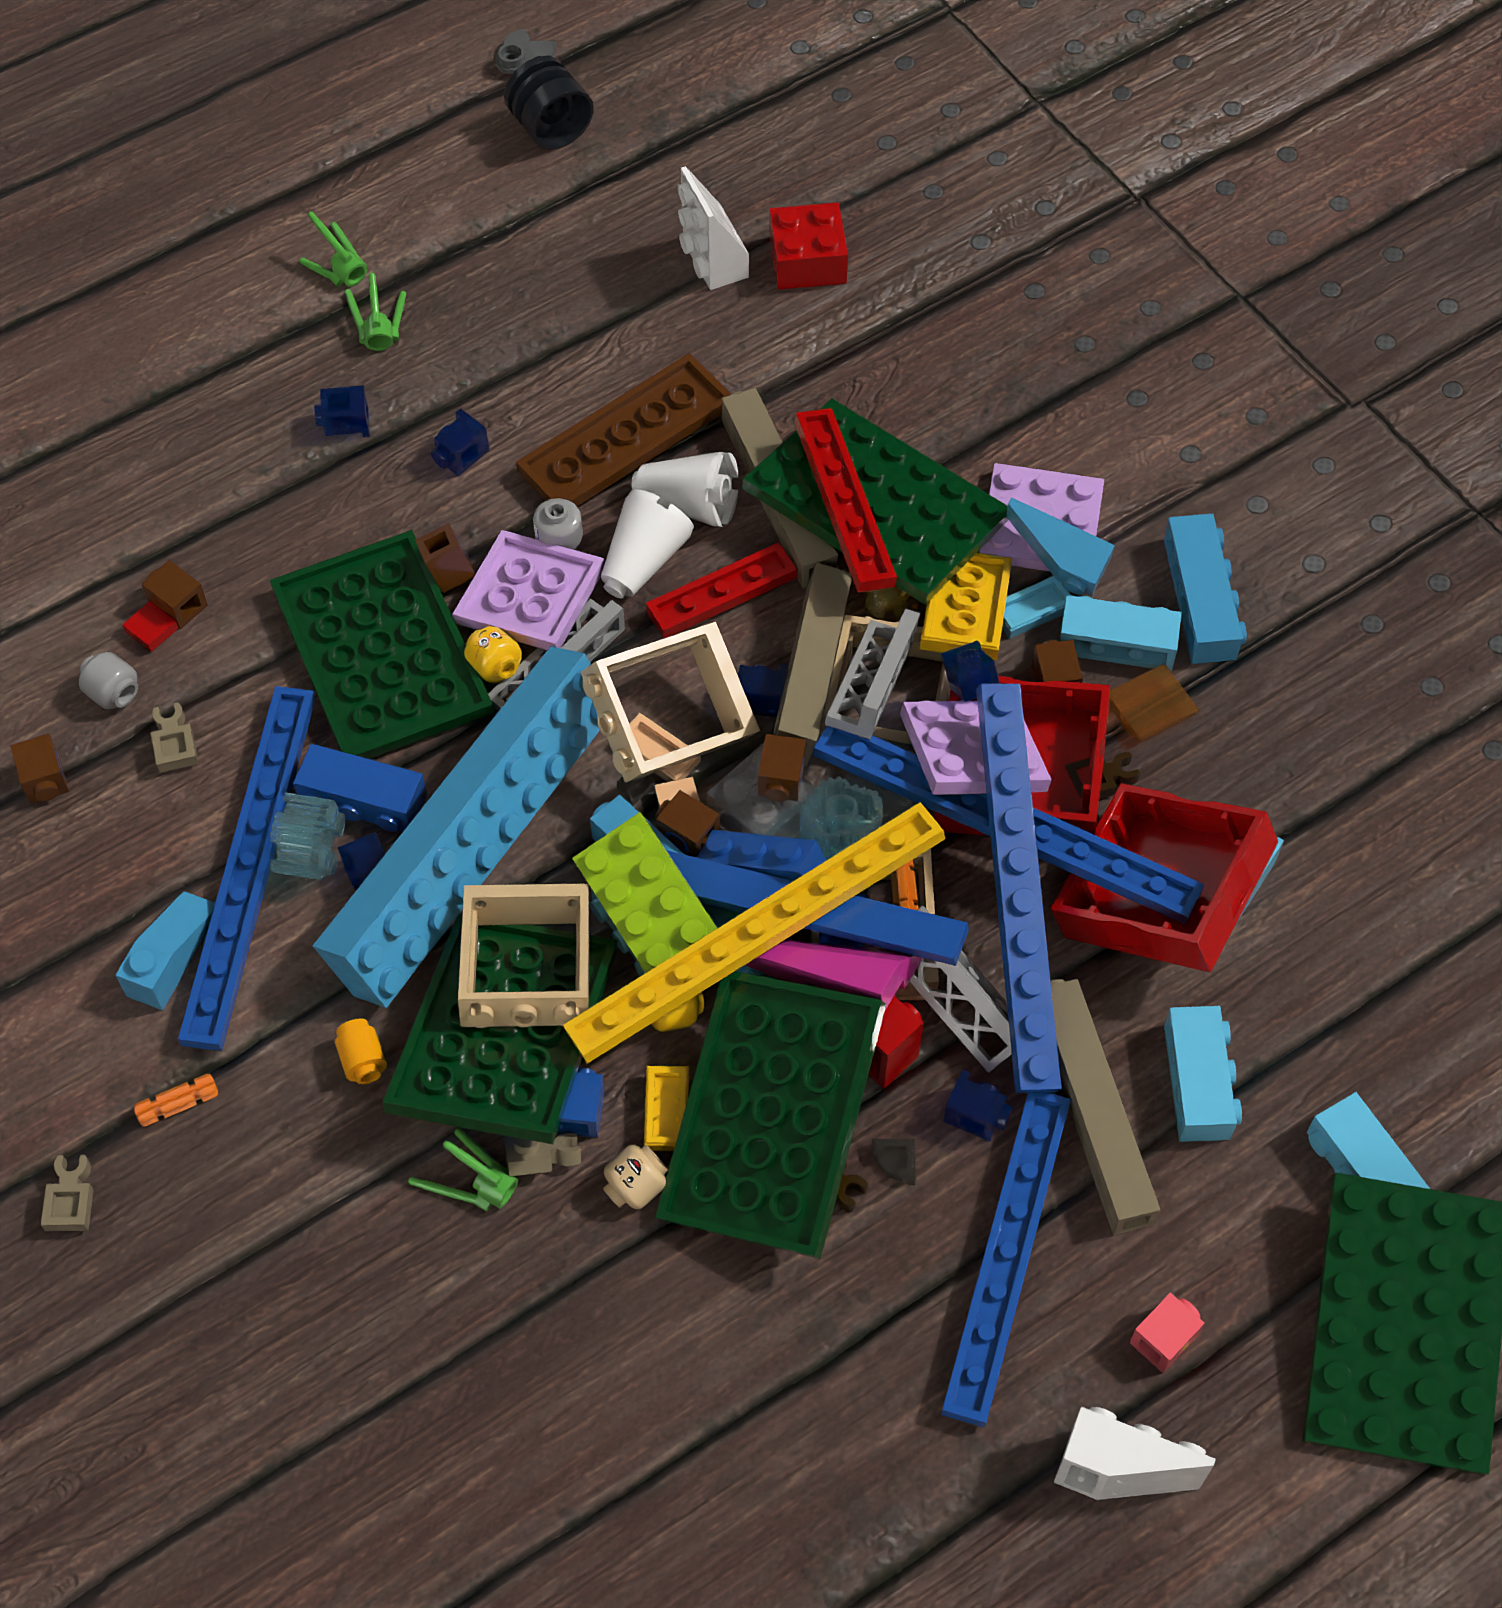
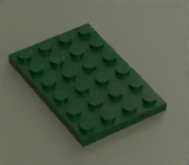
M831 398L819 410L828 408L833 410L897 575L895 586L926 605L1008 521L1006 514L1007 505ZM796 430L743 478L742 489L842 552Z
M413 530L269 580L340 751L367 759L494 713L493 704L479 673L464 656L466 645L437 582L423 560L415 541L416 537Z
M459 913L383 1100L384 1113L553 1144L582 1055L567 1034L564 1026L460 1027L458 989L463 913ZM529 924L478 925L475 993L575 991L576 933ZM589 935V1008L599 1003L602 999L617 954V940Z
M737 971L723 978L720 981L667 1173L666 1184L662 1191L655 1218L685 1227L821 1259L887 1004L879 999Z
M1335 1173L1332 1175L1302 1442L1484 1476L1489 1475L1502 1340V1202Z

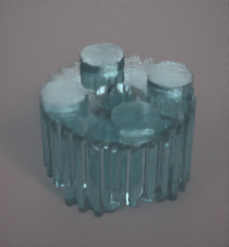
M837 776L836 780L832 777L828 778V781L820 780L817 789L813 790V794L807 795V799L803 800V805L800 808V839L816 840L826 860L882 826V798L878 797L877 791L867 789L866 792V788H858V784L850 786L849 782L840 776Z
M285 793L283 801L287 802L286 809H284V813L276 812L270 833L271 842L275 843L278 854L277 860H270L271 872L322 880L325 875L334 876L337 868L338 854L332 851L336 837H342L345 814L339 813V807L336 806L337 804L334 800Z

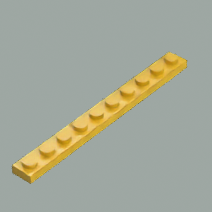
M919 802L563 1024L567 1034L588 1064L945 840L944 830L922 803Z

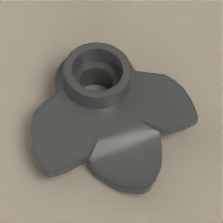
M525 29L517 30L509 34L504 40V45L499 48L495 58L496 66L503 73L513 74L522 64L537 56L550 55L554 57L556 42L530 41Z

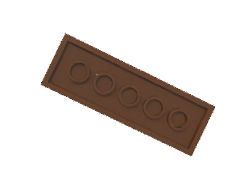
M688 353L516 461L517 471L545 501L561 498L571 501L578 507L642 464H645L722 414V398L730 396L731 393Z

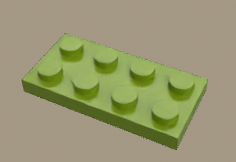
M638 812L572 858L645 973L717 929V926L641 812Z

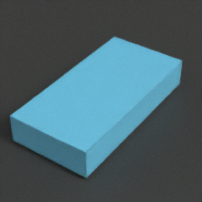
M1052 576L1007 596L1002 629L1009 639L1063 615L1066 596H1071V594L1063 587L1062 582Z

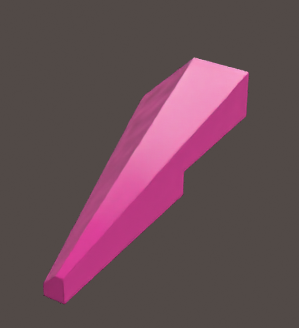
M784 940L745 964V966L782 981L808 986L816 985L823 989L879 999L887 1004V1008L898 988H906L923 958L884 948Z

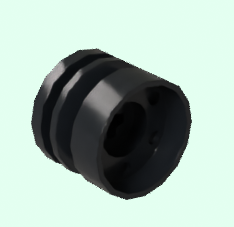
M550 55L537 56L522 64L507 81L504 90V102L507 108L536 144L547 150L560 149L573 143L589 126L594 113L593 101L560 60Z

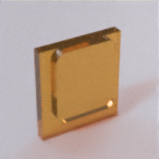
M1165 664L1110 690L1109 702L1112 705V712L1129 735L1136 738L1139 743L1199 712V708Z

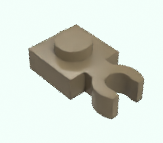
M174 703L175 713L170 718H163L158 707L153 708L152 711L153 719L159 729L158 731L151 732L159 773L199 764L193 731L190 723L184 724L185 715L179 703Z
M576 1133L561 1134L555 1138L553 1144L515 1137L503 1138L504 1156L510 1177L551 1172L552 1164L556 1163L564 1166H574L581 1163L580 1146H577Z
M58 1155L54 1162V1170L59 1177V1184H46L41 1226L44 1231H89L94 1189L90 1183L82 1182L90 1175L91 1164L86 1155H80L78 1167L73 1171H66L67 1161L63 1155Z

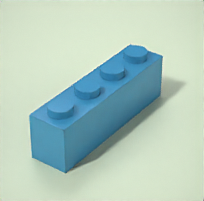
M1214 514L1169 517L1163 540L1179 611L1182 612L1181 620L1191 664L1237 660L1241 645L1246 643L1247 632L1245 623L1243 621L1239 622L1237 615L1239 610L1238 593L1236 590H1231L1229 582L1232 571L1230 560L1224 559L1222 552L1224 548L1223 530L1216 527Z

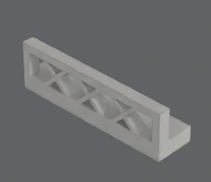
M588 600L564 641L566 643L561 648L585 653L591 662L625 630L623 608L613 600L604 608L594 600ZM593 614L594 617L581 628V623ZM537 648L519 665L512 677L502 680L488 693L496 710L500 711L512 694L506 698V702L501 698L508 691L515 692L523 682L521 679L527 677L547 650Z
M905 609L897 628L870 620L826 716L825 725L871 740L912 646L920 613ZM875 635L891 642L889 645L879 647L873 637ZM876 659L880 664L879 669L869 671L863 664V662ZM865 683L869 688L868 693L857 695L852 686ZM855 708L860 717L859 720L838 713L839 711Z
M923 905L917 909V911L929 913ZM962 950L956 966L923 958L919 964L918 973L915 971L909 982L989 1073L1012 1054L1007 1001ZM925 967L942 969L948 976L947 990L931 989L924 981ZM954 984L961 992L953 991ZM939 997L946 998V1005L941 1001ZM953 999L968 1000L974 1006L975 1022L959 1021L952 1013ZM981 1016L987 1021L988 1024L981 1023ZM967 1029L974 1030V1038ZM980 1031L997 1033L1007 1046L991 1058L980 1046Z

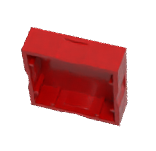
M952 672L949 701H977L976 689L980 684H1020L1024 721L1051 778L1047 792H1031L1033 808L1095 835L1108 725L1110 685L1067 681L1028 682L1005 676ZM1090 758L1089 766L1076 770L1083 784V797L1080 798L1065 765ZM934 811V819L944 832L989 836Z
M1121 783L1099 821L1095 835L1205 884L1186 925L1070 873L1053 903L1051 911L1064 937L1067 939L1211 973L1278 844V839L1267 811L1215 801H1193L1178 797L1169 792Z

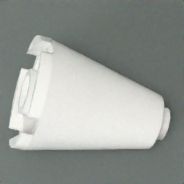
M724 452L642 464L639 470L633 474L632 490L639 489L653 493L660 497L657 504L666 509L672 504L688 518L715 527H723L722 524H728L731 521L736 508L738 490L732 489V477L738 478V467L733 454Z
M633 489L625 498L601 573V579L605 583L604 589L620 599L624 596H634L691 537L694 528L691 520L681 510L672 504L669 505L668 509L657 504L659 496L644 490Z

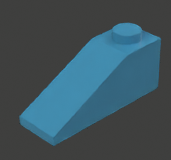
M1011 497L1007 506V519L1058 581L1063 583L1062 585L1065 589L1077 595L1085 593L1092 597L1112 558L1115 545Z
M183 891L138 937L115 975L126 997L162 1011L164 1010L208 932L215 902Z

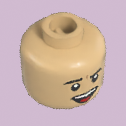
M629 1145L604 1167V1176L609 1183L603 1189L619 1208L627 1203L631 1208L641 1209L663 1190L666 1184L664 1174L668 1172V1169L647 1145L642 1148L636 1145Z

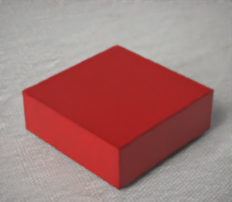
M151 601L146 603L122 624L125 633L150 652H153L179 629L177 621Z

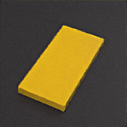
M976 553L927 603L920 650L997 661L1012 558Z

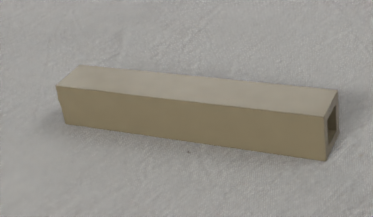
M756 388L735 392L730 396L722 398V422L747 474H749L783 442ZM761 501L784 551L797 568V579L802 588L807 587L816 562L837 568L838 554L833 546Z
M817 562L806 588L773 735L806 739L805 766H807L814 746L817 743L852 579L850 572Z
M1063 979L1052 980L1051 991L1061 1087L1065 1098L1071 1099L1069 1110L1112 1234L1117 1235L1153 1226L1160 1208L1078 979L1066 982Z

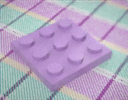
M995 463L989 495L1007 506L1012 497L1096 536L1104 479ZM1009 520L979 552L981 554L1012 558L1011 566L1049 571Z
M501 530L452 614L455 624L476 630L488 626H496L517 642L548 650L550 646L561 648L601 577L605 564L604 558L558 545L546 544L537 539Z
M967 700L903 702L900 716L932 794L986 793L978 702ZM1024 721L1031 792H1047L1051 778Z

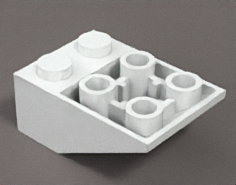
M686 166L682 167L681 184L677 185L678 194L682 202V209L678 210V215L683 227V233L679 234V239L684 253H690L693 258L696 275L699 279L704 278L710 290L749 278V253L721 204Z
M1081 1407L1054 1480L1056 1484L1096 1500L1198 1490L1213 1468L1216 1459L1205 1455L1206 1451L1196 1444L1186 1441L1176 1444L1161 1438V1433L1150 1426L1135 1424L1132 1427L1117 1421L1116 1415L1106 1409L1091 1407L1089 1410Z

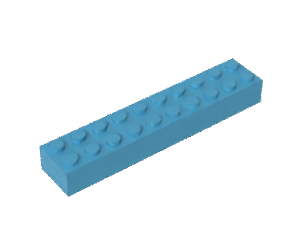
M550 646L313 944V948L354 997L384 1008L389 1006L462 911L464 885H482L600 731L597 721L598 714L592 699L586 695L582 683L581 671L591 665L585 653Z

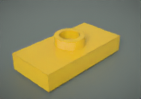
M647 1066L644 1146L647 1145L652 1151H674L689 1097V1066Z

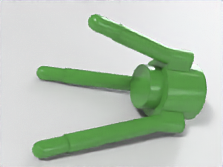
M310 211L308 217L336 251L330 262L333 272L303 257L300 258L299 262L314 272L330 279L337 287L341 286L343 282L348 287L357 285L367 274V264L358 256L336 222H332L331 227L341 244L315 213Z
M370 273L371 314L367 316L365 322L362 320L350 289L345 290V296L359 332V342L365 344L371 350L382 351L391 347L393 341L399 340L398 328L405 305L406 292L401 291L391 323L385 314L379 313L376 275Z
M460 1128L455 1130V1135L486 1165L484 1166L450 1141L443 1142V1147L478 1173L473 1183V1188L478 1190V1195L416 1177H410L408 1183L412 1186L475 1204L486 1212L492 1204L499 1209L503 1208L518 1184L517 1178L509 1176L507 1168L500 1165Z

